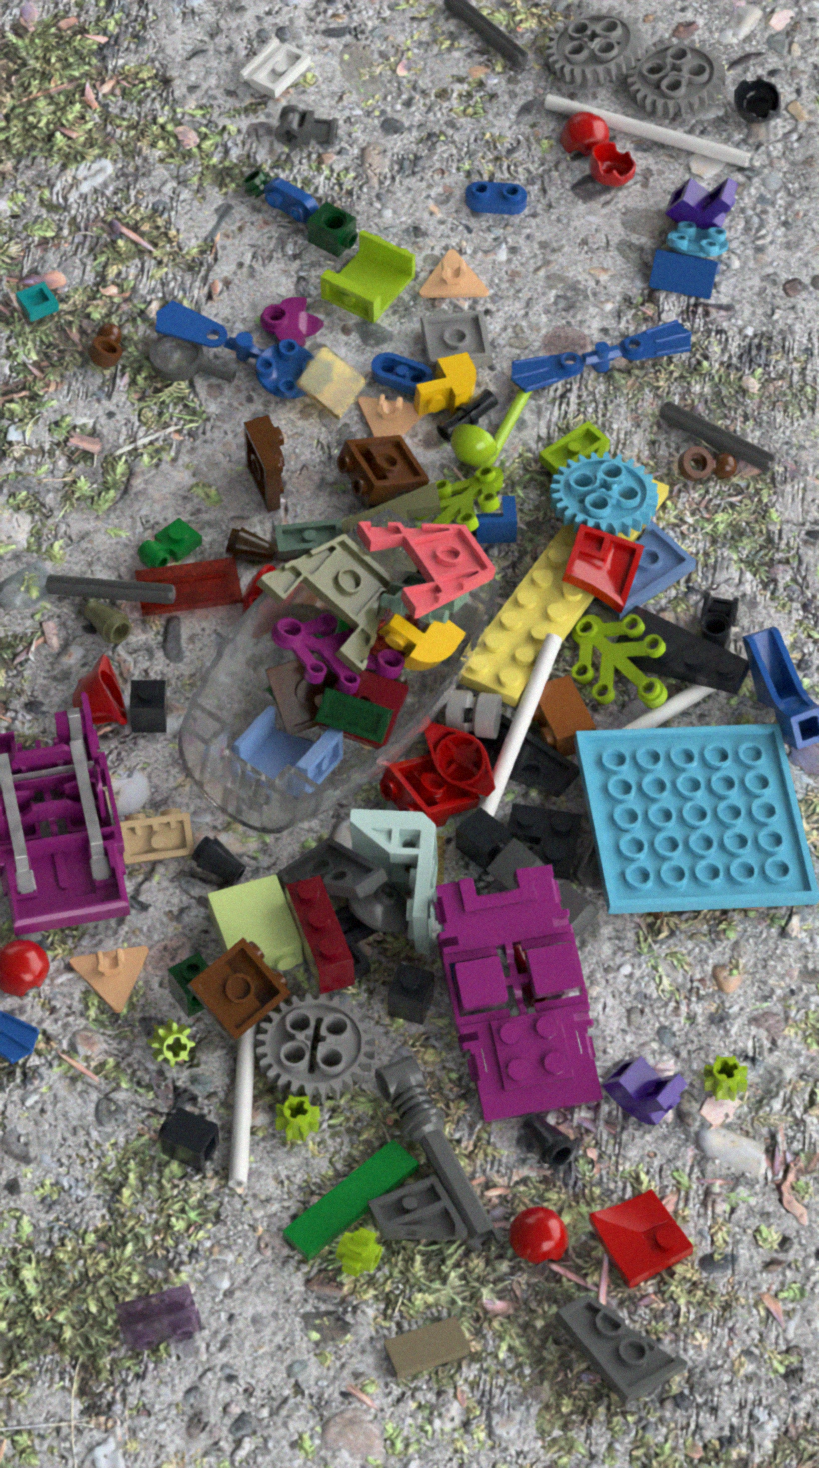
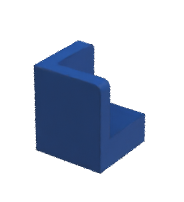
M502 496L501 513L476 514L479 526L476 528V541L478 544L516 543L517 512L515 496Z

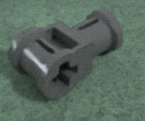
M287 105L281 109V124L276 127L274 134L279 143L286 146L298 144L310 146L311 139L329 141V144H336L339 118H332L331 120L315 118V111L305 110L296 105Z

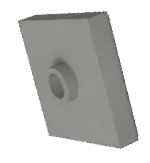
M483 310L420 316V328L427 365L432 372L436 371L437 359L465 352L468 353L475 367L493 365V356Z

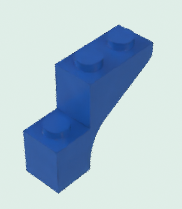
M772 626L743 636L757 701L774 709L776 721L780 725L783 742L797 750L819 743V705L805 691L780 631Z

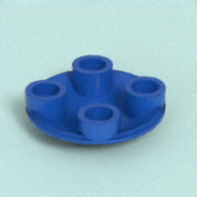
M284 339L279 344L265 349L259 355L255 365V373L260 385L270 394L285 399L299 398L310 393L318 383L321 369L315 357L305 348L298 346L297 342L292 339Z

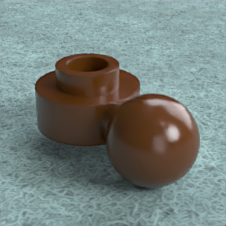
M113 323L101 325L96 337L88 348V354L92 362L99 367H114L122 356V349L119 346L122 340V332L117 325Z
M694 446L679 456L678 469L681 475L689 481H699L711 472L718 478L727 479L735 474L737 462L729 453H719L712 458L705 448ZM690 461H693L695 463L696 470H693L689 464Z

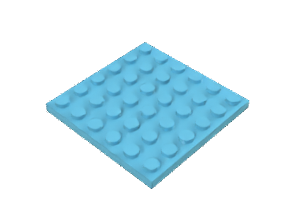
M779 723L575 732L573 740L608 914L816 905L818 903L819 890Z

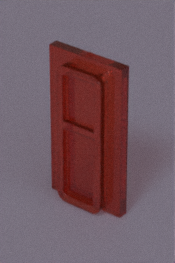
M235 557L135 570L137 582L172 584L176 590L173 604L140 602L142 617L243 603L240 587L241 580L238 577Z

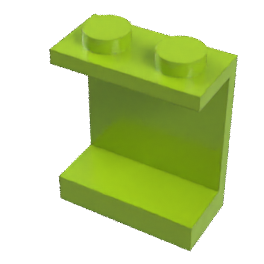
M362 229L359 233V251L341 272L337 274L326 269L320 276L321 298L374 324L415 277V254Z

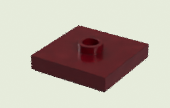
M363 670L358 675L360 677L358 689L351 696L394 710L383 744L343 731V737L385 752L408 695L409 686ZM337 678L336 683H335L334 688H333L334 690H337V691H339V689L337 688V682H338V679H339V678ZM320 722L318 724L319 729L325 731L330 727Z

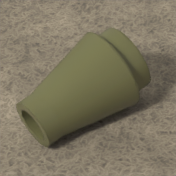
M93 600L86 605L84 616L92 623L105 642L119 644L128 638L132 625L126 614L107 607L97 600Z

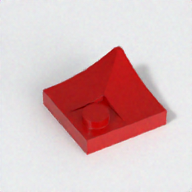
M580 524L562 581L594 595L616 612L622 614L644 546Z
M652 1189L618 1205L589 1214V1222L599 1242L629 1289L693 1254L694 1246Z

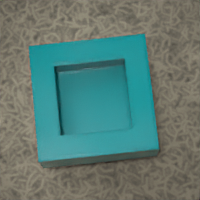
M44 281L15 293L16 302L30 322L59 311V303Z

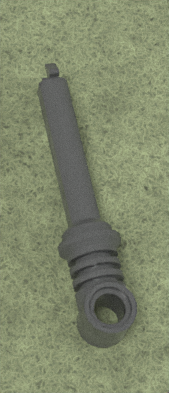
M407 1056L375 1070V1078L381 1095L387 1103H392L395 1111L398 1112V1116L403 1124V1136L415 1143H419L434 1172L467 1228V1233L471 1240L467 1241L468 1247L477 1252H482L483 1248L479 1241L493 1236L497 1245L500 1244L503 1229L502 1227L495 1229L442 1131L445 1125L443 1121L445 1113L442 1109L436 1108L431 1097L428 1095L422 1072L416 1060L412 1056Z

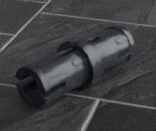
M484 389L467 404L462 403L459 405L457 412L437 426V431L441 438L446 442H451L452 432L458 425L471 424L476 426L483 415L498 405L496 396L489 389Z

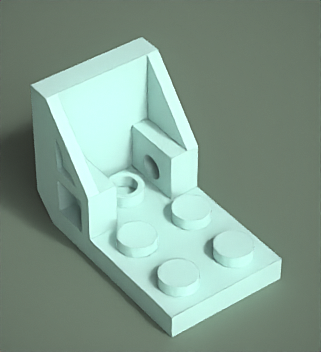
M351 809L350 829L353 851L384 868L388 880L384 883L397 891L411 892V899L407 900L406 920L409 921L408 940H414L415 954H430L434 915L431 899L435 891L438 872L436 825L423 812ZM405 868H411L410 873H407Z

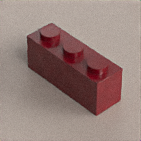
M321 876L287 884V904L320 994L355 985L353 957Z

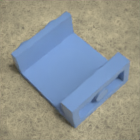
M268 706L259 717L253 719L250 727L234 740L231 754L234 756V772L309 797L343 759V730L330 726L314 743L276 730L275 707Z

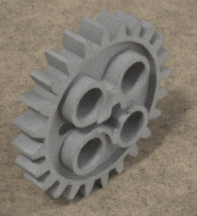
M597 8L594 14H591L586 9L584 16L581 17L574 13V20L563 19L564 27L555 26L556 34H549V42L545 43L547 62L550 65V70L556 72L557 78L564 76L567 83L575 78L576 85L581 84L583 80H587L588 86H591L596 79H598L600 84H603L605 77L616 80L615 73L617 72L625 75V66L634 67V59H640V51L644 49L642 32L639 29L638 22H633L631 15L624 17L623 11H619L614 15L612 8H609L606 13H602L601 8Z
M669 38L667 45L664 46L657 41L656 49L646 46V55L640 54L641 58L634 61L635 66L627 70V86L631 99L636 100L638 107L645 105L647 113L656 109L658 117L664 112H668L669 118H672L675 112H679L681 117H685L688 110L693 114H697L698 106L708 109L707 101L716 102V94H722V86L726 85L725 64H722L721 55L716 56L714 48L707 50L706 43L697 47L696 39L691 40L689 44H684V38H680L678 43L674 44L671 38Z
M306 992L305 1001L300 1002L294 995L292 996V1006L288 1007L280 1002L278 1004L279 1014L270 1011L268 1012V1023H260V1035H256V1045L258 1047L256 1048V1058L260 1061V1072L267 1073V1083L273 1084L278 1082L277 1087L280 1094L289 1088L293 1097H298L300 1093L309 1096V1103L313 1095H318L321 1103H325L326 1094L331 1093L338 1100L340 1099L341 1088L352 1093L353 1081L363 1084L364 1072H371V1060L375 1059V1034H371V1022H364V1012L362 1010L353 1013V1002L350 1001L343 1007L340 1006L339 995H336L331 1002L326 1001L325 993L320 994L318 1000H313L310 992ZM322 1021L320 1042L317 1047L316 1069L314 1074H309L316 1022ZM296 1028H305V1029H306V1030H304V1031H299V1032H298V1031H294V1029H296ZM337 1031L343 1033V1034H340V1035H331V1034H330V1033H332V1032H337ZM292 1059L301 1060L298 1063H290L288 1061ZM328 1063L338 1064L335 1067L325 1066Z

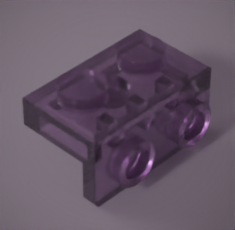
M189 1284L114 1305L127 1352L136 1349L139 1351L149 1350L160 1342L171 1339L184 1340L193 1336L196 1332L202 1331L200 1312L198 1307L195 1306Z

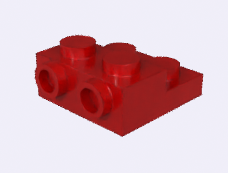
M431 753L387 765L379 783L380 793L384 800H392L399 811L423 812L436 825V828L445 826L450 815L477 808L481 799L477 793L445 780L438 772Z

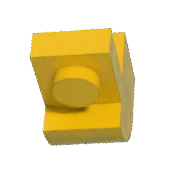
M467 352L437 359L435 380L416 384L414 408L418 416L436 413L444 409H449L453 415L457 412L459 405L462 403L467 404L474 399L477 374Z
M394 614L379 630V633L385 637L388 645L396 650H403L406 653L404 655V667L415 671H424L437 666L456 650L466 635V632L450 620L445 624L436 621L432 624L426 623L420 631L398 614Z

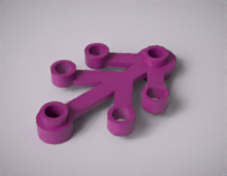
M323 613L317 619L305 623L286 617L273 625L270 633L271 639L280 648L291 650L305 667L303 676L306 681L312 684H319L323 681L327 671L326 666L313 657L308 650L310 649L317 651L339 678L337 682L339 691L348 695L354 694L357 691L360 677L334 655L354 632L352 628L334 634L338 621L333 615ZM318 633L324 636V638L320 639L311 635ZM384 649L379 652L378 656L369 654L366 667L376 670L377 675L394 680L400 676L405 660L399 652L392 649Z

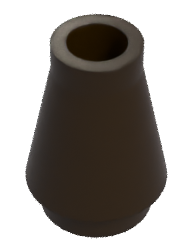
M243 527L240 530L232 528L225 553L233 555L232 559L272 563L277 544L269 542Z

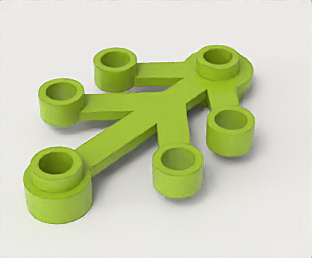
M486 465L479 468L472 478L450 484L449 480L441 479L434 482L437 486L442 513L431 524H449L461 512L456 518L457 524L466 525L470 532L474 531L479 526L474 510V499L481 494L478 497V503L481 510L485 513L499 508L500 501L496 492L503 487L502 480L504 474L499 467ZM464 492L463 494L450 497L453 494ZM429 516L416 517L414 519L423 520L428 518Z
M631 614L626 616L621 622L603 623L598 616L586 615L581 617L572 628V637L580 645L578 662L572 667L571 673L579 684H588L595 676V672L591 667L594 648L602 653L599 682L592 689V695L599 704H609L615 698V690L613 689L615 667L638 688L637 695L644 706L658 708L667 699L668 692L663 683L657 678H647L626 658L646 655L651 658L660 657L665 652L666 645L659 635H648L643 641L613 644L605 638L618 635L637 638L642 635L645 625L638 615ZM638 623L634 629H629L630 625ZM591 628L589 632L584 633L587 629ZM659 643L655 649H650L652 644ZM588 669L585 675L579 676L582 670ZM654 687L652 692L646 693L650 688ZM608 689L606 695L599 696L603 690Z

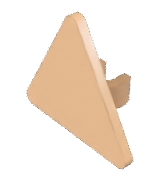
M454 249L448 250L419 290L421 298L487 297L489 294L488 288Z
M381 394L379 399L363 396L358 398V405L373 437L403 436L426 415L418 416L414 403L403 402V398L399 396L397 401L385 400L384 394Z
M143 945L125 949L116 948V950L106 952L98 951L94 954L72 957L70 959V966L114 1012L120 1013L123 1011L146 961L149 949Z

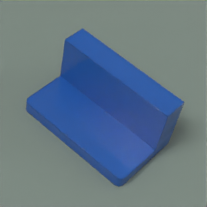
M656 249L649 286L710 299L715 277L720 271L721 261Z

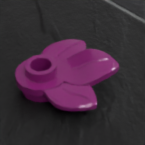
M290 297L284 299L280 304L269 305L260 316V326L264 331L275 334L279 342L284 339H292L301 347L306 345V337L315 335L323 328L324 321L305 312L307 307V298Z

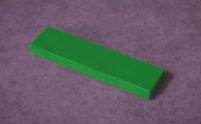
M392 1139L283 1229V1238L307 1261L311 1260L368 1212V1201L391 1193L419 1169V1162Z

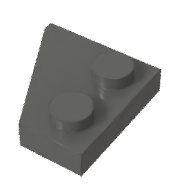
M436 1174L367 1202L368 1212L383 1239L463 1240L467 1238V1228Z

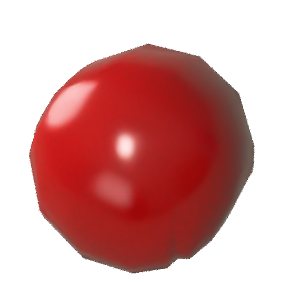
M578 112L572 115L563 126L560 134V143L567 153L570 154L572 151L577 150L582 152L584 157H587L591 154L593 146L600 142H609L610 130L601 117L590 112Z
M600 142L592 147L589 171L593 179L598 183L609 187L624 186L634 178L636 162L631 157L629 151L620 153L616 148L615 142Z
M20 939L7 943L0 949V989L4 993L24 996L32 987L38 986L40 988L50 970L48 954L36 942Z
M534 1206L522 1210L509 1226V1244L518 1257L539 1265L548 1259L558 1261L562 1258L569 1246V1232L562 1219L554 1210Z

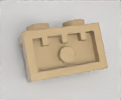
M181 808L165 809L160 811V816L146 818L145 813L131 814L125 816V821L120 822L125 853H123L125 866L192 856L195 850L189 812L181 813Z

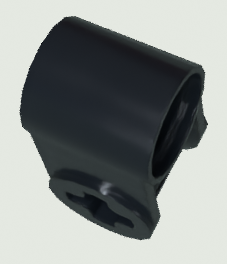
M706 592L701 613L699 636L728 650L732 629L736 623L740 598L734 597L730 600L713 597L710 592Z

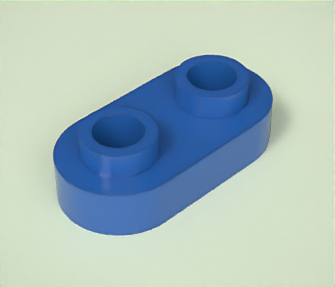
M275 177L265 185L264 194L266 202L272 208L279 209L288 214L297 222L307 224V220L319 209L318 203L310 194L282 178Z
M476 181L467 186L465 190V203L470 210L475 212L516 215L523 212L527 207V191L518 184Z
M380 353L371 362V375L377 383L415 396L416 384L433 381L432 370L427 365L394 353Z

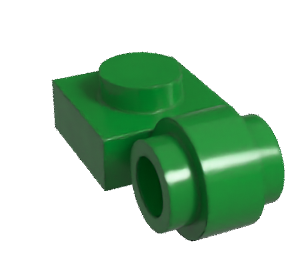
M177 518L154 535L155 541H144L138 548L137 555L139 556V561L148 569L161 571L168 565L170 556L179 562L202 545V536L182 519Z

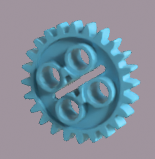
M591 452L590 459H586L580 454L578 455L577 463L569 459L567 460L566 468L559 466L558 475H553L549 498H551L550 507L556 508L555 517H563L564 526L574 524V533L578 532L580 524H584L615 536L622 532L626 537H630L631 528L641 532L642 524L649 525L651 516L656 515L659 493H657L658 485L657 483H652V474L644 475L645 466L633 467L634 459H630L625 463L622 462L621 454L617 455L615 459H610L608 452L604 453L603 458H598L595 452Z

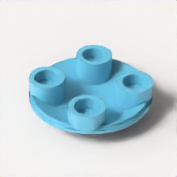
M690 221L679 222L677 229L671 231L666 236V243L669 247L677 252L694 257L717 256L726 252L729 246L724 229L719 227H711L708 230L696 228V224Z

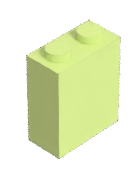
M276 874L207 893L209 915L223 953L244 937L247 942L253 941L262 950L265 956L263 961L271 970H288L296 964L303 963L302 941Z

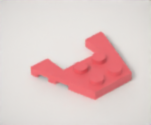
M371 521L358 522L356 533L369 552L402 546L427 583L402 588L401 600L414 619L420 618L494 578L496 568L466 525L422 523L420 529L404 528L401 522H388L387 527H371Z

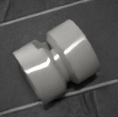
M452 689L447 702L445 726L467 733L473 731L476 737L496 739L502 715L501 695L481 692L478 697H474L471 691ZM469 708H473L472 719H468Z

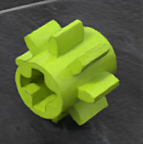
M168 1018L167 1025L153 1026L155 1032L153 1037L147 1040V1043L151 1047L157 1048L151 1055L157 1062L165 1058L166 1063L170 1067H174L175 1061L189 1060L187 1055L189 1049L195 1046L196 1043L186 1037L191 1030L188 1026L181 1024L177 1028L176 1022L171 1018Z
M716 1055L713 1066H704L703 1076L706 1078L704 1080V1091L711 1090L715 1096V1101L730 1099L734 1102L738 1091H747L748 1081L745 1078L747 1077L748 1067H740L734 1055L722 1058Z
M289 1095L284 1105H276V1115L278 1117L275 1119V1129L277 1131L284 1129L286 1141L295 1139L306 1142V1137L311 1131L318 1133L319 1122L317 1119L320 1117L319 1106H310L309 1096L306 1095L302 1098Z
M360 1227L358 1231H354V1234L346 1232L343 1235L336 1251V1258L342 1260L341 1264L343 1266L341 1271L358 1278L360 1273L363 1274L364 1271L372 1273L375 1270L383 1250L382 1246L377 1245V1241H375L376 1233Z

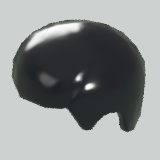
M761 77L754 81L743 79L734 90V105L739 116L746 122L752 124L766 123L778 115L781 109V94L774 84Z

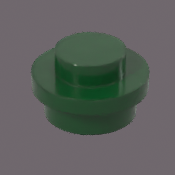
M261 168L254 170L242 182V185L245 187L244 192L249 197L263 195L265 185L272 180V176Z

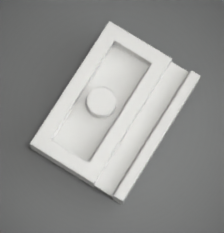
M274 38L239 72L240 82L244 83L247 81L251 83L252 88L276 99L311 64V55L287 43L283 45L279 43V39Z

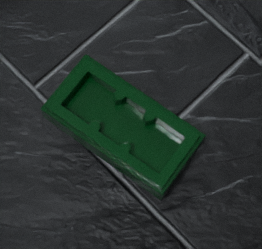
M326 687L314 721L383 744L394 710Z

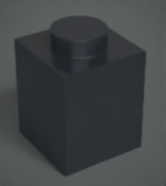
M131 680L130 718L132 733H167L168 699L166 680Z
M481 807L456 827L455 848L486 872L487 867L511 842V830Z
M399 963L388 991V1015L423 1025L434 997V972Z
M181 1107L177 1108L172 1118L167 1117L164 1120L158 1135L161 1138L163 1155L200 1172L203 1171L220 1143L218 1124Z

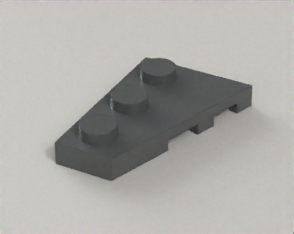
M330 837L276 873L279 884L283 888H286L287 884L320 875L327 894L361 899L374 893L378 886L388 880L384 868Z
M588 1293L558 1309L554 1319L624 1405L686 1369L688 1363L677 1354L672 1357L658 1347V1341L648 1334L643 1337L628 1327L625 1323L626 1319Z

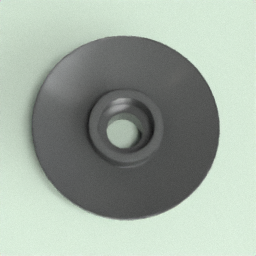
M383 883L378 886L374 893L361 899L346 897L347 904L352 913L367 926L385 933H400L408 928L409 921L406 920L407 900L390 885Z

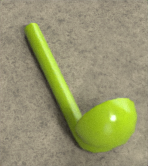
M519 388L494 437L475 425L461 424L455 427L451 436V448L456 458L466 465L477 468L486 465L492 466L498 458L532 391L524 393Z

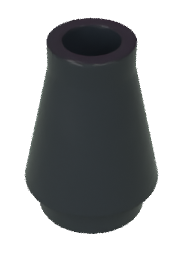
M205 836L197 845L191 857L197 863V868L228 879L234 884L239 881L246 870V866L218 838L211 839Z
M533 1114L524 1121L522 1129L528 1135L542 1163L549 1164L551 1167H559L569 1160L574 1148L568 1135L548 1123L539 1114Z

